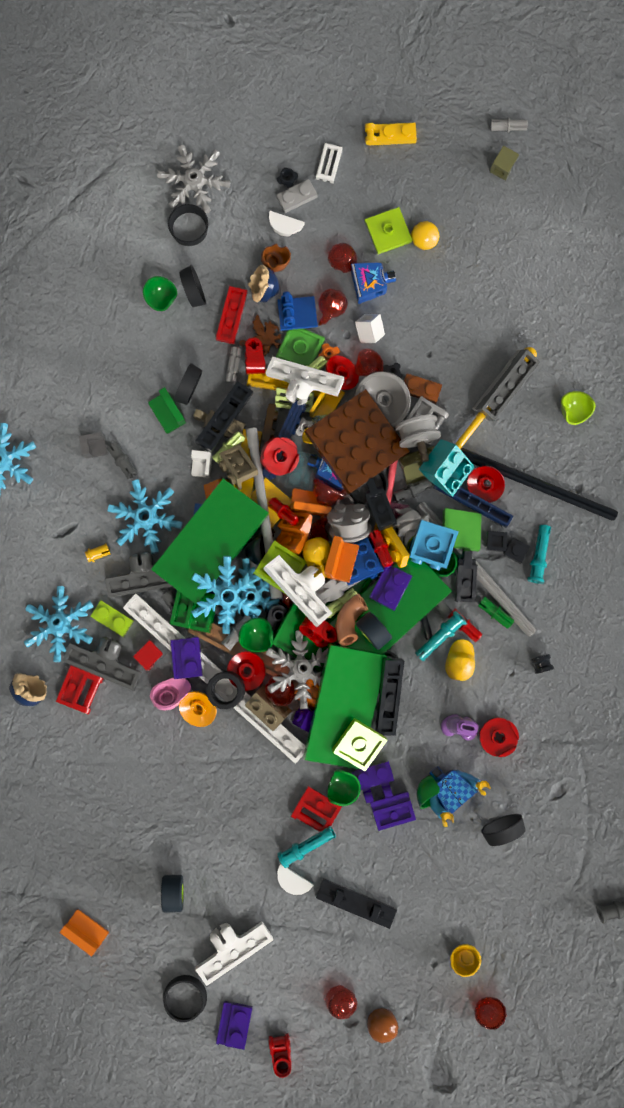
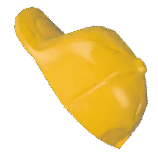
M322 537L308 540L302 551L307 566H314L319 569L314 573V577L322 572L324 578H327L324 571L331 545Z
M460 639L454 641L450 647L445 662V670L451 679L466 681L473 675L475 669L474 648L469 641Z

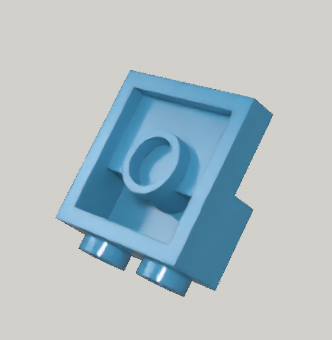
M420 519L408 552L411 561L417 564H422V562L430 563L429 567L440 570L441 567L447 569L459 531Z

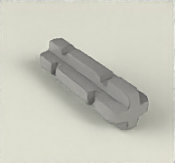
M233 346L231 347V356L229 357L227 368L228 373L226 374V382L231 384L236 383L239 357L241 355V348Z

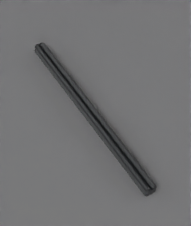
M465 448L460 449L472 464L479 467H494L506 478L611 521L617 518L618 511Z

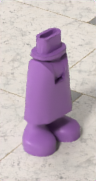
M452 714L442 721L441 730L446 736L457 734L461 735L465 740H472L477 735L478 725L469 717L462 718L457 714Z

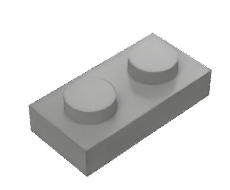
M308 179L277 194L276 197L284 213H287L317 198V193Z

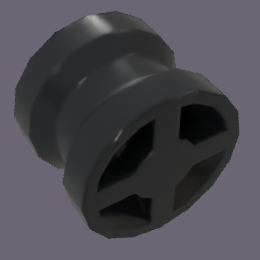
M550 654L531 659L535 665V674L554 669V666L550 663Z

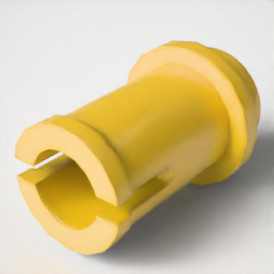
M107 543L91 550L88 548V551H85L88 562L92 561L93 563L99 558L111 555Z

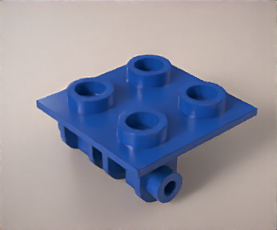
M284 292L281 299H278L281 331L318 327L314 296L292 298L290 292Z
M368 538L352 543L359 545L350 583L347 582L348 586L368 577L375 579L378 577L377 573L384 571Z

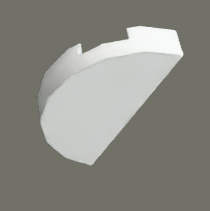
M273 211L269 212L270 225L281 236H291L300 232L304 226L303 221Z
M280 863L277 871L278 881L286 892L293 895H302L314 886L313 883L291 869L284 868Z

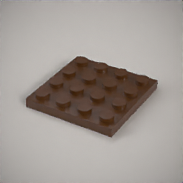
M366 389L304 431L348 495L366 483L368 479L373 478L410 452L407 448L400 447V437Z

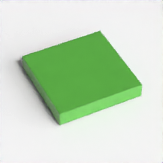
M306 329L288 330L276 354V358L309 366L316 360L325 337Z
M448 508L443 510L442 526L459 531L453 548H470L472 551L477 552L480 550L482 514Z

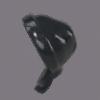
M271 528L272 537H274L275 530ZM262 534L256 536L245 548L247 558H250L255 565H259L265 556Z

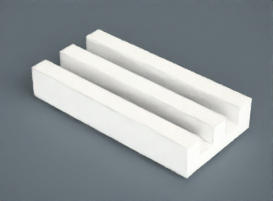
M324 144L316 180L323 179L324 182L330 181V183L334 184L342 147ZM331 149L325 174H321L327 150ZM336 150L337 155L332 170L331 176H328L334 151Z

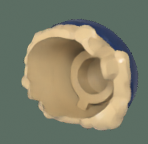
M260 265L254 271V274L250 276L251 282L248 283V286L251 288L252 299L255 302L266 303L279 293L278 278L270 268Z
M17 673L14 675L9 686L14 701L22 706L38 705L44 700L47 693L45 681L40 680L38 675L32 676Z

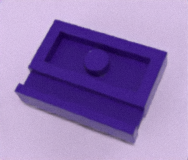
M385 567L369 599L395 611L412 576L396 567Z
M199 637L170 640L174 679L203 676Z
M408 791L370 802L378 831L416 820Z
M224 1001L216 1041L217 1045L222 1044L227 1047L245 1050L253 1006Z

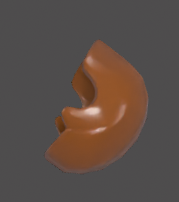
M277 244L266 247L261 254L262 264L274 272L283 271L291 260V253L288 247L284 246L281 248Z
M375 1009L367 1020V1028L374 1041L381 1044L391 1042L398 1034V1022L392 1011L388 1009Z

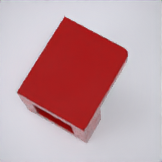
M149 640L133 657L145 670L150 671L163 653L156 647L153 641Z

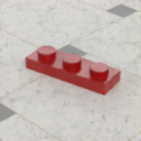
M229 286L216 341L235 344L248 290Z

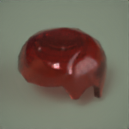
M339 243L334 245L328 252V261L334 270L347 273L351 271V264L357 263V254L351 245Z
M273 677L270 678L265 686L267 699L277 706L291 704L296 695L294 683L291 681L290 687L287 683L283 692L278 688L273 693H270L267 686L276 682Z
M343 985L332 987L326 994L325 1004L327 1010L336 1019H348L355 1013L358 1003L355 994Z
M484 997L476 1003L474 1009L475 1020L481 1027L495 1030L505 1023L507 1017L506 1007L498 998Z

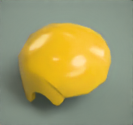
M429 221L419 222L413 227L410 234L414 246L422 250H430L436 246L440 238L438 228Z
M458 945L450 956L451 968L462 977L474 975L481 966L480 953L472 945Z

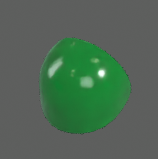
M154 276L145 283L143 297L152 309L165 311L175 301L177 288L167 278Z
M253 618L246 621L239 631L240 645L252 652L267 651L273 645L271 624L263 618Z
M337 769L333 773L328 785V801L339 806H348L354 803L361 791L359 780L353 774Z
M432 775L423 778L417 787L416 796L420 809L430 807V798L440 792V788Z

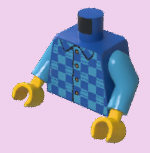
M437 766L429 772L440 788V792L430 798V807L442 819L444 827H448L445 821L447 819L454 823L452 813L477 793L476 789L483 796L486 795V792L482 790L483 787L491 789L487 781H480L473 775L460 770H450L444 774Z

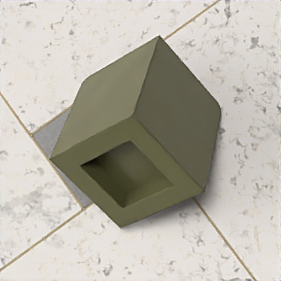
M503 146L492 164L490 173L506 181L519 154Z

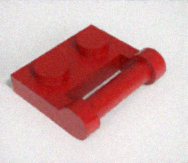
M71 665L56 702L89 714L98 686L103 682L104 678ZM91 679L93 681L84 703L80 705L78 701L86 681Z
M308 786L290 817L295 820L297 818L318 832H321L329 826L331 827L342 806L330 803L325 795ZM305 807L325 819L326 823L322 825L302 813V808Z

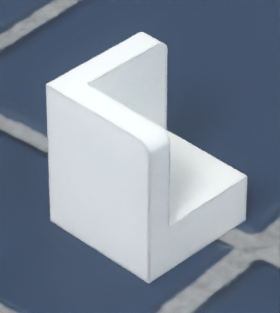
M364 314L355 322L361 343H376L385 335L380 314Z
M192 450L191 458L193 463L191 475L194 477L210 478L212 453Z

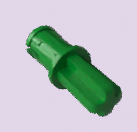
M484 597L478 607L491 616V619L494 618L505 628H510L514 623V619L502 611L501 607H497L488 600L487 597Z

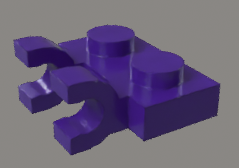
M389 761L368 767L366 771L360 769L351 772L360 782L366 804L374 801L370 787L381 785L385 798L393 796L389 782L394 781Z

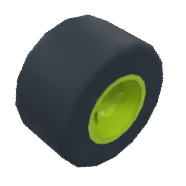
M368 612L356 622L358 629L377 650H380L392 639L389 631L371 612Z
M164 875L161 883L162 912H182L184 903L183 876Z

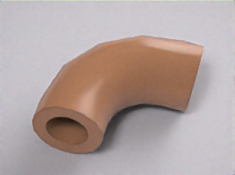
M356 594L349 599L337 615L335 630L341 646L351 645L358 639L355 631L356 620L362 613L368 610L360 594Z

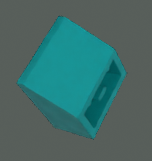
M440 439L429 454V461L423 462L419 470L430 482L453 497L475 466L456 444Z

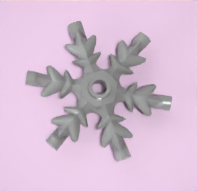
M180 145L178 150L181 157H177V159L183 163L180 166L186 168V173L181 174L178 169L177 173H175L171 168H168V172L158 170L157 178H166V183L175 181V184L179 181L184 183L183 187L177 188L178 192L171 194L175 198L168 205L175 209L179 202L184 204L185 195L189 198L188 191L193 190L196 192L194 198L197 197L196 206L201 204L203 211L209 213L211 210L207 202H211V199L204 195L208 192L202 190V186L207 184L210 189L214 186L220 191V186L230 188L231 180H221L222 175L213 178V175L208 178L204 175L205 171H211L209 167L217 165V162H214V160L220 153L214 149L209 157L205 154L203 163L199 161L200 168L196 169L193 168L195 160L191 161L192 152L187 154L185 146Z
M295 631L296 642L291 641L296 649L292 650L297 655L295 660H290L289 654L285 656L280 648L278 653L271 648H268L266 652L267 656L275 659L272 661V664H282L281 668L288 666L290 669L288 674L281 673L283 677H273L276 682L267 686V689L270 693H273L278 688L283 692L287 683L290 687L291 680H297L299 685L295 687V690H298L295 700L300 698V709H308L307 698L312 699V697L306 690L310 689L306 685V681L312 679L314 686L316 683L320 686L322 677L320 675L322 672L315 674L313 667L315 665L322 667L320 663H325L328 648L324 652L319 648L316 656L312 653L310 660L305 659L304 654L308 650L304 649L308 641L303 642V634L300 631ZM300 666L304 668L305 672L300 670Z

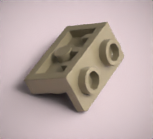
M240 444L219 453L220 469L223 473H227L230 484L235 485L238 490L242 489L241 482L258 475V469Z
M265 685L257 690L245 704L272 731H275L292 712L274 693H270Z

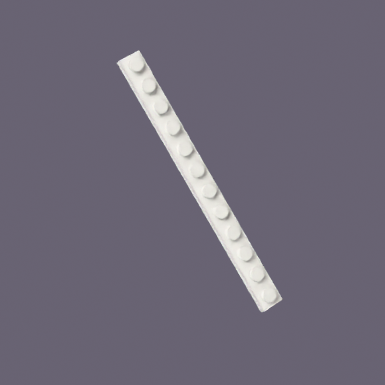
M137 594L123 607L124 610L170 651V640L186 639ZM201 652L203 676L200 678L208 684L214 675L223 671ZM221 679L216 683L215 692L228 702L235 698L237 688L231 684L229 679ZM245 692L242 701L233 708L296 764L304 755L306 746L282 724L275 731L268 728L245 706L251 698Z

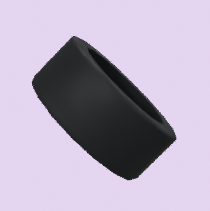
M232 671L217 673L207 684L206 694L208 700L219 709L228 710L235 707L242 701L245 695L243 679ZM230 679L236 684L237 694L233 700L226 702L216 696L215 686L219 680Z

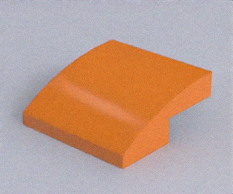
M293 512L299 517V522L292 526L283 518L277 526L282 531L275 541L293 553L300 554L310 532L312 515Z

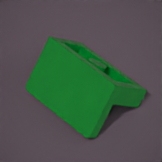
M164 387L159 390L160 395L149 401L148 404L166 434H169L186 424Z

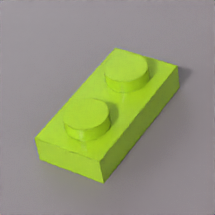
M103 601L99 602L90 616L122 637L126 635L134 620Z

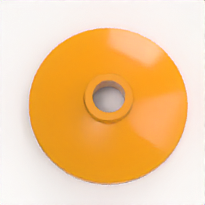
M191 691L179 703L181 716L193 726H208L216 717V707L211 704L207 695L202 692Z

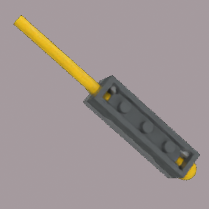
M527 347L524 350H517L472 408L478 414L455 443L460 449L483 419L485 421H495L538 366L540 361L536 358L537 352L534 348Z

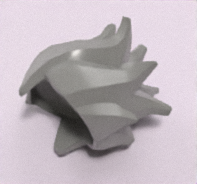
M409 507L395 509L400 515L396 519L397 525L392 527H397L396 534L401 542L405 543L406 549H409L412 539L415 537L420 519L429 522V514L419 515L414 509Z

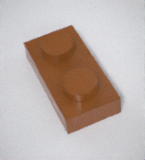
M406 374L404 382L409 389L410 396L416 398L422 396L432 403H437L442 384Z

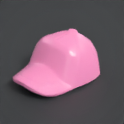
M171 678L162 681L152 688L150 693L151 701L159 710H171L177 707L180 701L191 691V684L185 678Z

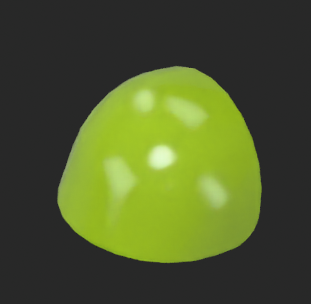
M568 392L561 398L562 415L571 425H577L586 421L593 414L596 407L592 397L584 392Z

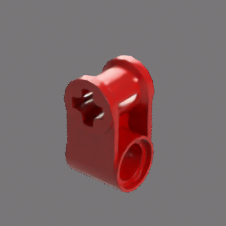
M249 338L245 343L246 375L265 374L266 367L262 342L258 338Z
M306 616L299 627L300 632L320 648L326 647L329 643H334L337 640L335 628L326 621L316 627Z
M285 1033V1036L280 1037L268 1036L274 1073L280 1078L287 1077L292 1068L289 1033ZM284 1061L288 1064V1067L280 1069L277 1064Z

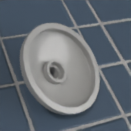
M382 371L370 374L361 381L355 396L366 389L392 427L405 419L410 409L411 396L407 385L400 377L393 373ZM385 395L389 397L388 402L384 400Z

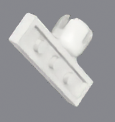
M273 356L266 370V376L289 383L286 390V398L292 403H295L296 399L299 398L298 405L305 404L313 390L338 397L344 383L343 376Z
M280 555L264 567L266 573L316 627L332 614L315 594L325 583L322 572L314 578V573L319 570L318 568L309 566L303 572L297 574Z
M262 921L240 936L234 932L228 923L219 925L221 927L220 931L215 928L211 932L210 941L217 949V952L195 967L196 972L206 986L273 941V936Z

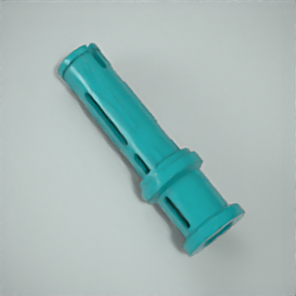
M539 525L534 558L530 561V577H527V581L532 583L544 584V569L547 568V562L545 561L551 531V527L548 525Z
M454 611L453 616L447 622H443L440 626L441 629L415 654L420 656L419 658L422 661H425L448 637H453L462 625H466V620L457 611Z
M329 826L300 844L294 843L291 848L284 852H278L280 863L287 869L289 864L298 859L301 861L305 854L336 838L334 830Z

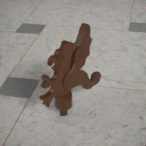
M256 315L253 321V330L258 336L253 338H258L262 342L263 356L266 357L272 344L277 349L281 345V343L275 342L277 339L281 340V334L274 336V333H276L274 330L277 329L279 331V327L272 324L271 321L264 323L266 327V332H264V326L260 321L259 315ZM240 340L239 345L244 347L246 341Z

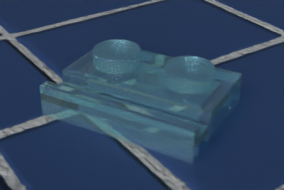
M297 451L299 454L298 465L291 473L286 474L284 488L311 491L315 472L314 467L307 465L311 454Z

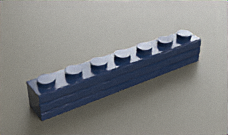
M296 399L295 403L291 406L278 437L290 439L292 435H295L297 430L295 427L297 424H300L302 419L300 417L301 413L304 414L307 408L305 404L298 405L299 400ZM282 451L277 453V461L282 458ZM265 468L263 470L264 477L271 480L276 478L277 475L269 473Z
M436 485L433 487L505 528L508 527L513 518V515L462 487H459L453 497Z

